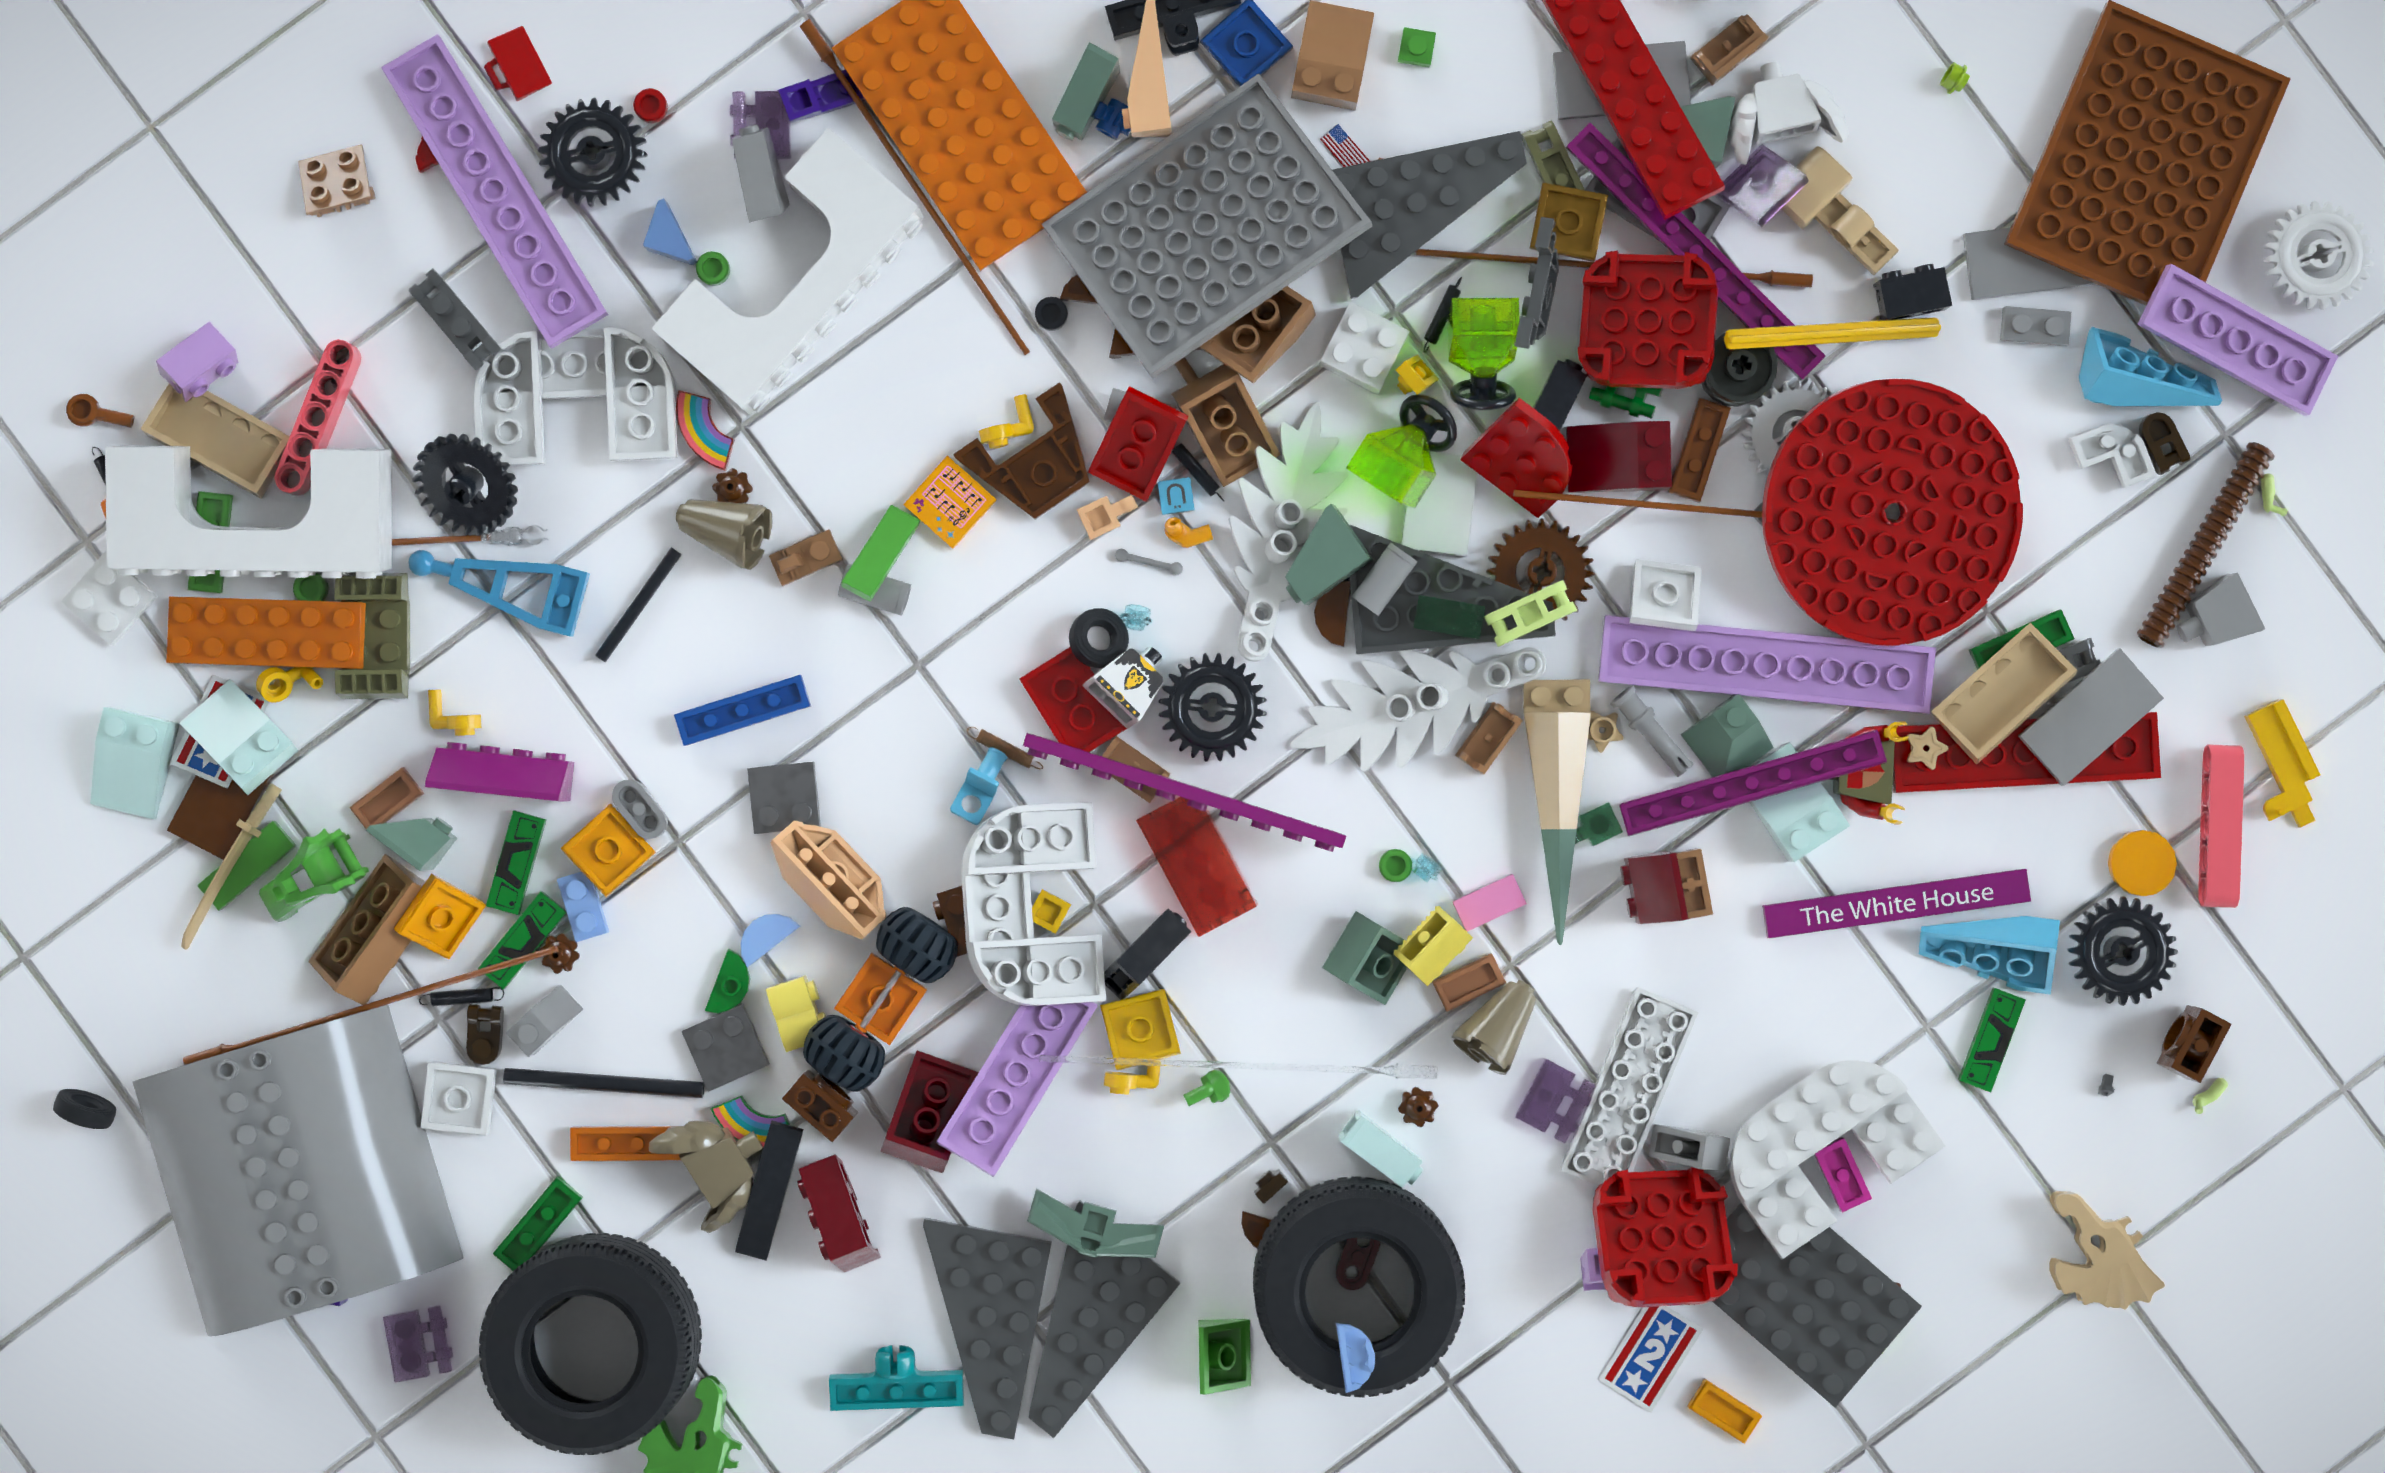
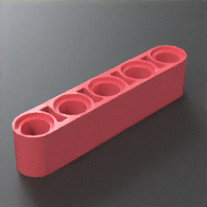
M333 340L324 349L275 472V483L283 492L299 496L304 495L311 488L310 454L306 457L301 456L299 451L301 444L304 441L310 440L312 450L328 447L361 364L360 351L345 340ZM347 348L349 350V359L344 364L339 365L336 361V355L341 349ZM330 379H335L337 382L336 391L331 395H326L324 392L325 383ZM322 409L325 415L324 421L319 426H314L312 415L317 410ZM293 471H298L300 482L294 488H290L287 483L288 476Z
M2207 744L2203 752L2198 898L2202 907L2236 908L2240 900L2244 791V750L2240 745Z

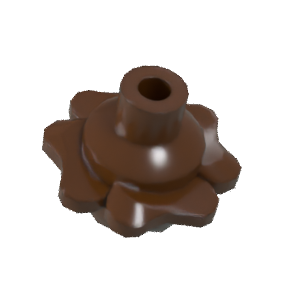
M730 468L726 473L717 474L716 479L718 482L712 486V490L717 494V501L748 502L749 497L747 494L753 491V487L748 482L747 473L740 472L738 474L735 468Z
M563 933L559 934L557 938L554 936L547 937L546 944L540 950L557 945L558 952L544 956L542 965L550 967L555 974H559L563 970L571 971L574 962L580 958L579 952L574 951L577 949L578 943L569 940Z
M1415 1086L1412 1088L1411 1093L1406 1091L1402 1094V1102L1398 1107V1111L1404 1114L1403 1121L1405 1123H1414L1418 1127H1423L1425 1121L1430 1123L1434 1121V1112L1439 1105L1437 1101L1432 1100L1434 1098L1432 1091H1423Z

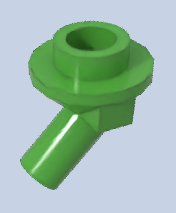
M1211 1070L1200 1078L1202 1086L1183 1094L1188 1106L1207 1097L1210 1098L1212 1103L1223 1102L1229 1097L1230 1083L1221 1071Z

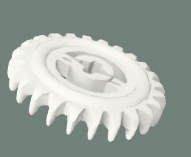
M2314 200L2310 203V210L2303 203L2297 205L2298 214L2293 210H2287L2285 216L2288 218V221L2284 219H2277L2275 221V225L2281 231L2271 230L2267 233L2269 237L2276 241L2263 246L2264 249L2273 252V255L2264 258L2263 262L2273 263L2275 266L2267 271L2266 275L2279 276L2272 287L2286 286L2281 295L2282 298L2295 293L2293 305L2300 304L2306 298V309L2313 308L2317 300L2320 310L2328 307L2329 299L2334 307L2341 304V296L2347 301L2351 300L2353 297L2351 288L2354 291H2361L2362 284L2359 279L2366 280L2370 277L2369 273L2364 270V267L2373 266V261L2366 258V255L2374 252V248L2365 246V242L2371 239V235H2361L2360 233L2365 224L2363 222L2356 225L2353 223L2356 217L2354 212L2344 216L2345 208L2343 205L2338 206L2333 211V205L2330 201L2325 202L2322 209L2319 202ZM2309 232H2326L2338 241L2332 243L2327 239H2317L2303 246L2298 256L2296 254L2299 242ZM2335 247L2339 248L2321 256V259L2313 258L2301 263L2302 260L2312 256L2313 253L2319 252L2321 254ZM2342 253L2343 255L2341 266L2334 275L2328 278L2319 279L2311 277L2302 270L2303 268L2307 272H2319L2331 266L2335 262L2337 254Z
M1797 380L1795 389L1791 390L1787 381H1784L1781 393L1774 386H1771L1770 399L1764 395L1759 397L1762 407L1754 404L1750 405V410L1756 417L1744 418V422L1751 426L1752 429L1743 430L1742 435L1752 440L1745 443L1743 448L1755 451L1749 456L1748 461H1760L1756 469L1758 473L1766 469L1770 470L1776 453L1781 444H1778L1784 441L1792 427L1797 424L1802 416H1795L1786 421L1782 436L1773 440V427L1777 420L1784 414L1793 411L1807 413L1825 399L1827 387H1824L1816 394L1814 382L1810 383L1807 390H1803L1801 380Z

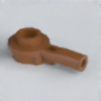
M88 394L73 396L66 406L68 419L80 427L93 425L97 420L132 428L134 424V415L101 408L98 401Z

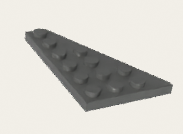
M1516 131L1332 169L1372 223L1371 228L1340 249L1350 299L1358 298L1429 240L1476 205L1481 199L1523 168L1527 161L1521 132Z
M1350 525L1373 558L1370 563L1349 577L1357 655L1495 642L1494 637H1496L1494 629L1492 625L1488 626L1484 616L1531 595ZM1391 542L1418 562L1378 616L1355 600L1352 595ZM1543 600L1548 612L1554 610L1552 602ZM1513 615L1504 619L1508 630L1517 627ZM1555 621L1515 640L1555 637Z
M1080 1200L1076 1205L1075 1211L1081 1213L1084 1202ZM1067 1245L1028 1418L1052 1438H1055L1177 1289L1180 1281L1152 1258L1110 1256L1093 1258L1079 1254L1076 1249Z
M924 1218L923 1228L981 1434L1014 1440L1052 1241Z

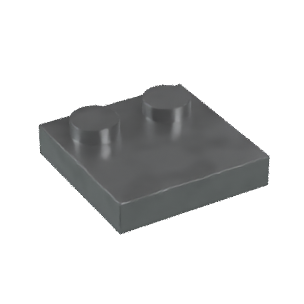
M814 761L747 768L754 834L781 832L794 820L803 822V824L821 827Z
M744 1004L681 1031L708 1092L770 1065Z

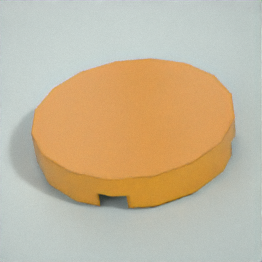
M2146 830L2128 832L2123 835L2111 848L2108 858L2109 873L2113 881L2126 893L2137 896L2154 895L2165 889L2174 878L2177 866L2175 851L2168 840L2158 833Z

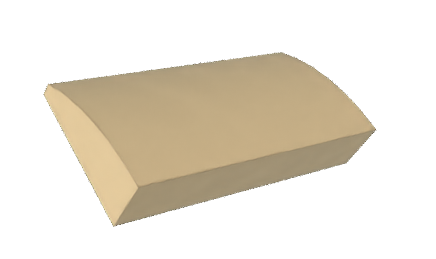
M170 384L167 385L141 427V430L147 436L165 446H190V460L260 499L264 496L275 476L290 437L209 391H206L199 397L193 396L185 402L182 393L179 394Z
M2029 623L1934 708L1931 713L1963 751L1978 764L2075 677L2077 669Z

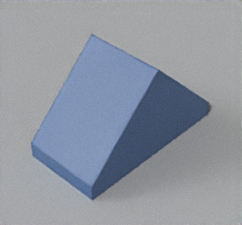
M664 198L659 200L643 246L650 252L689 265L696 264L697 260L670 205Z

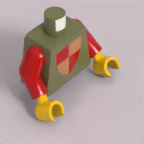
M1905 721L1893 722L1889 726L1864 727L1845 738L1878 730L1887 759L1885 764L1829 779L1833 780V793L1840 795L1842 804L1859 816L1878 820L1885 819L1887 822L1895 825L1903 823L1892 818L1894 810H1905L1903 806L1892 803L1895 742L1905 741L1909 738V736L1899 737L1896 733L1898 726L1907 725Z

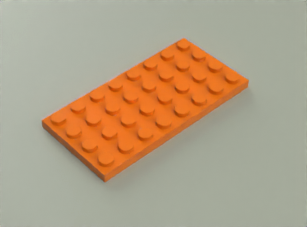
M902 0L831 48L980 272L1044 229L1042 223L1087 193L959 0Z

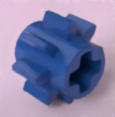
M1114 98L1110 99L1108 105L1100 101L1093 114L1094 119L1098 120L1095 128L1115 140L1118 139L1120 133L1128 136L1131 128L1124 129L1122 109H1126L1128 106Z

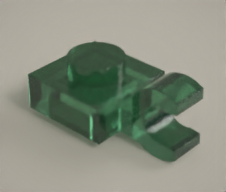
M1609 802L1578 816L1581 826L1577 827L1575 844L1588 838L1590 845L1595 846L1623 832Z

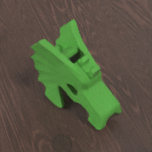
M324 828L314 837H305L289 865L274 880L259 890L262 901L275 921H285L298 913V909L320 896L335 894L356 884V882L365 877V873H368L369 869L360 865L347 842L351 838L349 834L346 835L345 832H341L340 828L334 833L329 834ZM334 849L337 850L350 874H344L332 852ZM304 869L314 887L301 892L292 875Z
M707 1376L698 1383L695 1397L702 1401L703 1406L697 1420L687 1426L682 1447L678 1445L664 1419L655 1429H652L650 1433L642 1438L638 1450L644 1453L648 1459V1463L643 1470L644 1473H723L725 1468L738 1467L739 1461L731 1459L730 1451L732 1449L742 1450L743 1443L733 1439L723 1428L727 1390L716 1376ZM700 1431H703L707 1438L702 1447L700 1446Z

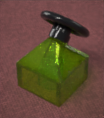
M1452 298L1447 323L1448 362L1470 373V379L1456 383L1450 390V397L1456 404L1475 410H1494L1506 407L1514 402L1516 398L1515 389L1511 385L1497 380V373L1515 361L1517 347L1514 345L1520 321L1519 298ZM1470 389V393L1460 394L1462 391Z
M1421 394L1409 396L1401 404L1399 417L1402 426L1367 434L1346 469L1400 504L1416 508L1436 476L1430 451H1446L1454 445L1457 438L1456 422L1450 411L1438 400ZM1421 405L1435 410L1443 420L1435 419L1432 415L1427 414ZM1410 409L1416 415L1412 421H1410L1409 417ZM1438 430L1447 432V437L1444 441H1430Z

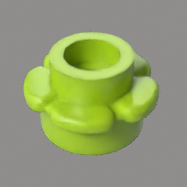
M1953 62L1943 75L1940 85L1947 89L1948 94L1953 93L1955 90L1961 92L1970 78V75L1966 73L1967 65L1961 66Z

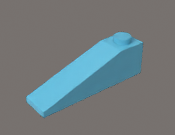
M2091 327L2089 330L2079 373V381L2084 399H2088L2093 403H2103L2111 406H2219L2221 404L2222 398L2215 379L2182 363H2176L2172 366L2158 357L2159 352L2150 348L2146 353L2130 346L2131 339L2123 335Z
M2020 916L1921 926L1919 955L1955 968L1962 965L1978 971L1977 976L1988 979L1989 976L2007 981L2006 986L2015 990L2051 995L2060 920Z

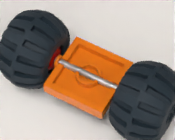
M902 907L889 914L881 923L877 933L876 948L878 952L894 966L871 952L834 1007L836 1011L856 1024L838 1015H828L819 1020L809 1030L805 1039L803 1056L806 1062L821 1075L846 1090L858 1092L869 1087L879 1077L884 1066L885 1049L867 1031L888 1045H891L926 993L927 988L906 974L923 983L930 984L943 978L951 970L956 960L958 943L955 937L939 924L910 907Z

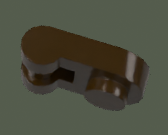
M2156 412L2142 419L2139 425V435L2146 446L2155 472L2158 475L2169 472L2170 467L2177 463L2183 465L2191 460L2190 454L2170 416L2165 413ZM2169 442L2172 452L2164 455L2160 446Z
M469 1004L467 1009V1055L476 1064H490L497 1060L502 1050L504 1007L493 1005L489 1009L481 1008L477 1004ZM480 1021L490 1022L491 1030L480 1031Z

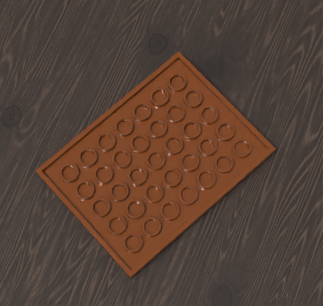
M2108 0L2103 7L2004 245L2146 306L2166 265L2173 264L2206 283L2291 78Z

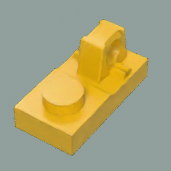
M1418 354L1404 361L1395 369L1400 375L1397 387L1405 395L1412 391L1418 395L1439 380Z

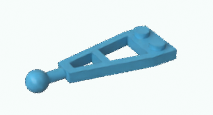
M426 550L415 551L408 560L409 569L417 576H427L430 573L450 577L448 584L539 629L573 637L590 576V573L545 563L455 558L453 565L435 560L433 555ZM466 569L496 571L491 592L488 593L464 581ZM509 572L553 574L541 618L502 599Z

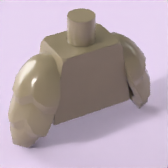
M689 1121L684 1126L668 1128L664 1133L656 1136L649 1142V1151L651 1153L679 1154L681 1161L709 1202L710 1208L702 1222V1231L711 1233L718 1230L722 1225L730 1223L736 1213L747 1205L753 1186L752 1176L754 1175V1170L748 1157L763 1149L754 1131L736 1141L728 1127L721 1128L707 1121Z

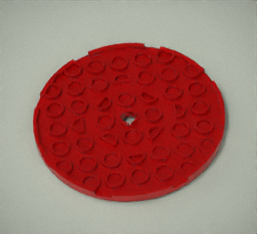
M1881 379L1859 383L1842 389L1814 406L1797 422L1779 447L1771 464L1763 495L1762 525L1765 546L1772 568L1788 596L1805 614L1824 628L1842 637L1874 645L1899 646L1901 644L1928 641L1944 635L1962 625L1986 605L1987 599L1994 592L1998 584L2003 582L2014 561L2023 523V503L2020 500L2018 484L2020 476L2015 460L2002 435L1985 414H1981L1975 407L1965 401V398L1944 387L1913 379ZM1892 503L1897 504L1900 508V516L1894 522L1889 521L1886 517V512H1884Z

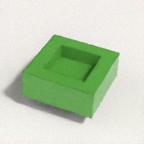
M1404 27L1398 62L1430 68L1436 32Z

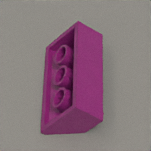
M447 742L446 748L436 747L425 780V787L550 801H571L575 762L565 761L566 754L546 752L545 759L534 758L533 751L513 749L512 755L499 754L500 747L480 745L478 752L467 750V744Z

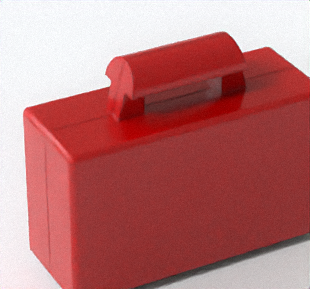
M524 26L517 27L487 41L494 59L487 62L484 69L496 91L510 88L516 101H520L552 84ZM496 64H498L506 80L502 84L492 68Z

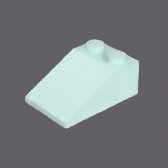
M231 679L180 722V725L247 795L298 752L292 741Z
M103 707L95 740L90 804L154 820L157 819L180 723L124 709Z
M1789 742L1757 764L1798 752ZM1821 782L1749 802L1788 862H1796L1850 827L1841 810Z

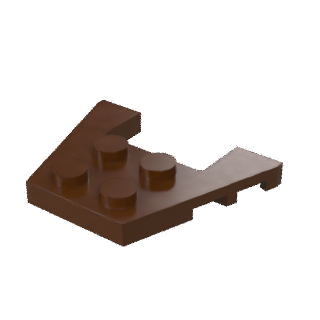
M1060 382L1035 398L1052 423L1053 429L1000 465H996L979 439L976 438L953 454L957 461L1035 520L1090 483L1065 392Z

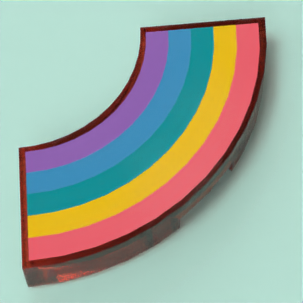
M678 390L676 415L685 441L702 460L717 469L727 471L735 439L724 435L716 427L711 415L712 399Z

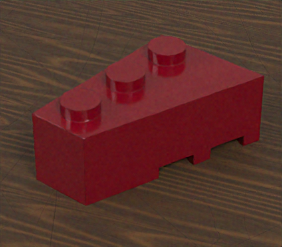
M834 1154L799 1168L798 1171L801 1179L797 1180V1185L802 1197L809 1199L812 1210L808 1211V1217L814 1230L819 1228L822 1241H819L818 1245L824 1260H830L840 1270L847 1272L881 1258L878 1248L874 1249L867 1233L869 1229L866 1219H862L856 1202L858 1199L843 1161Z

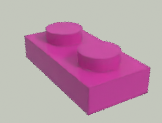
M1841 1137L1834 1140L1814 1154L1840 1212L1843 1213L1872 1199L1845 1138Z

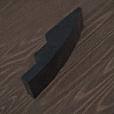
M771 1121L735 1248L736 1253L767 1261L804 1129Z

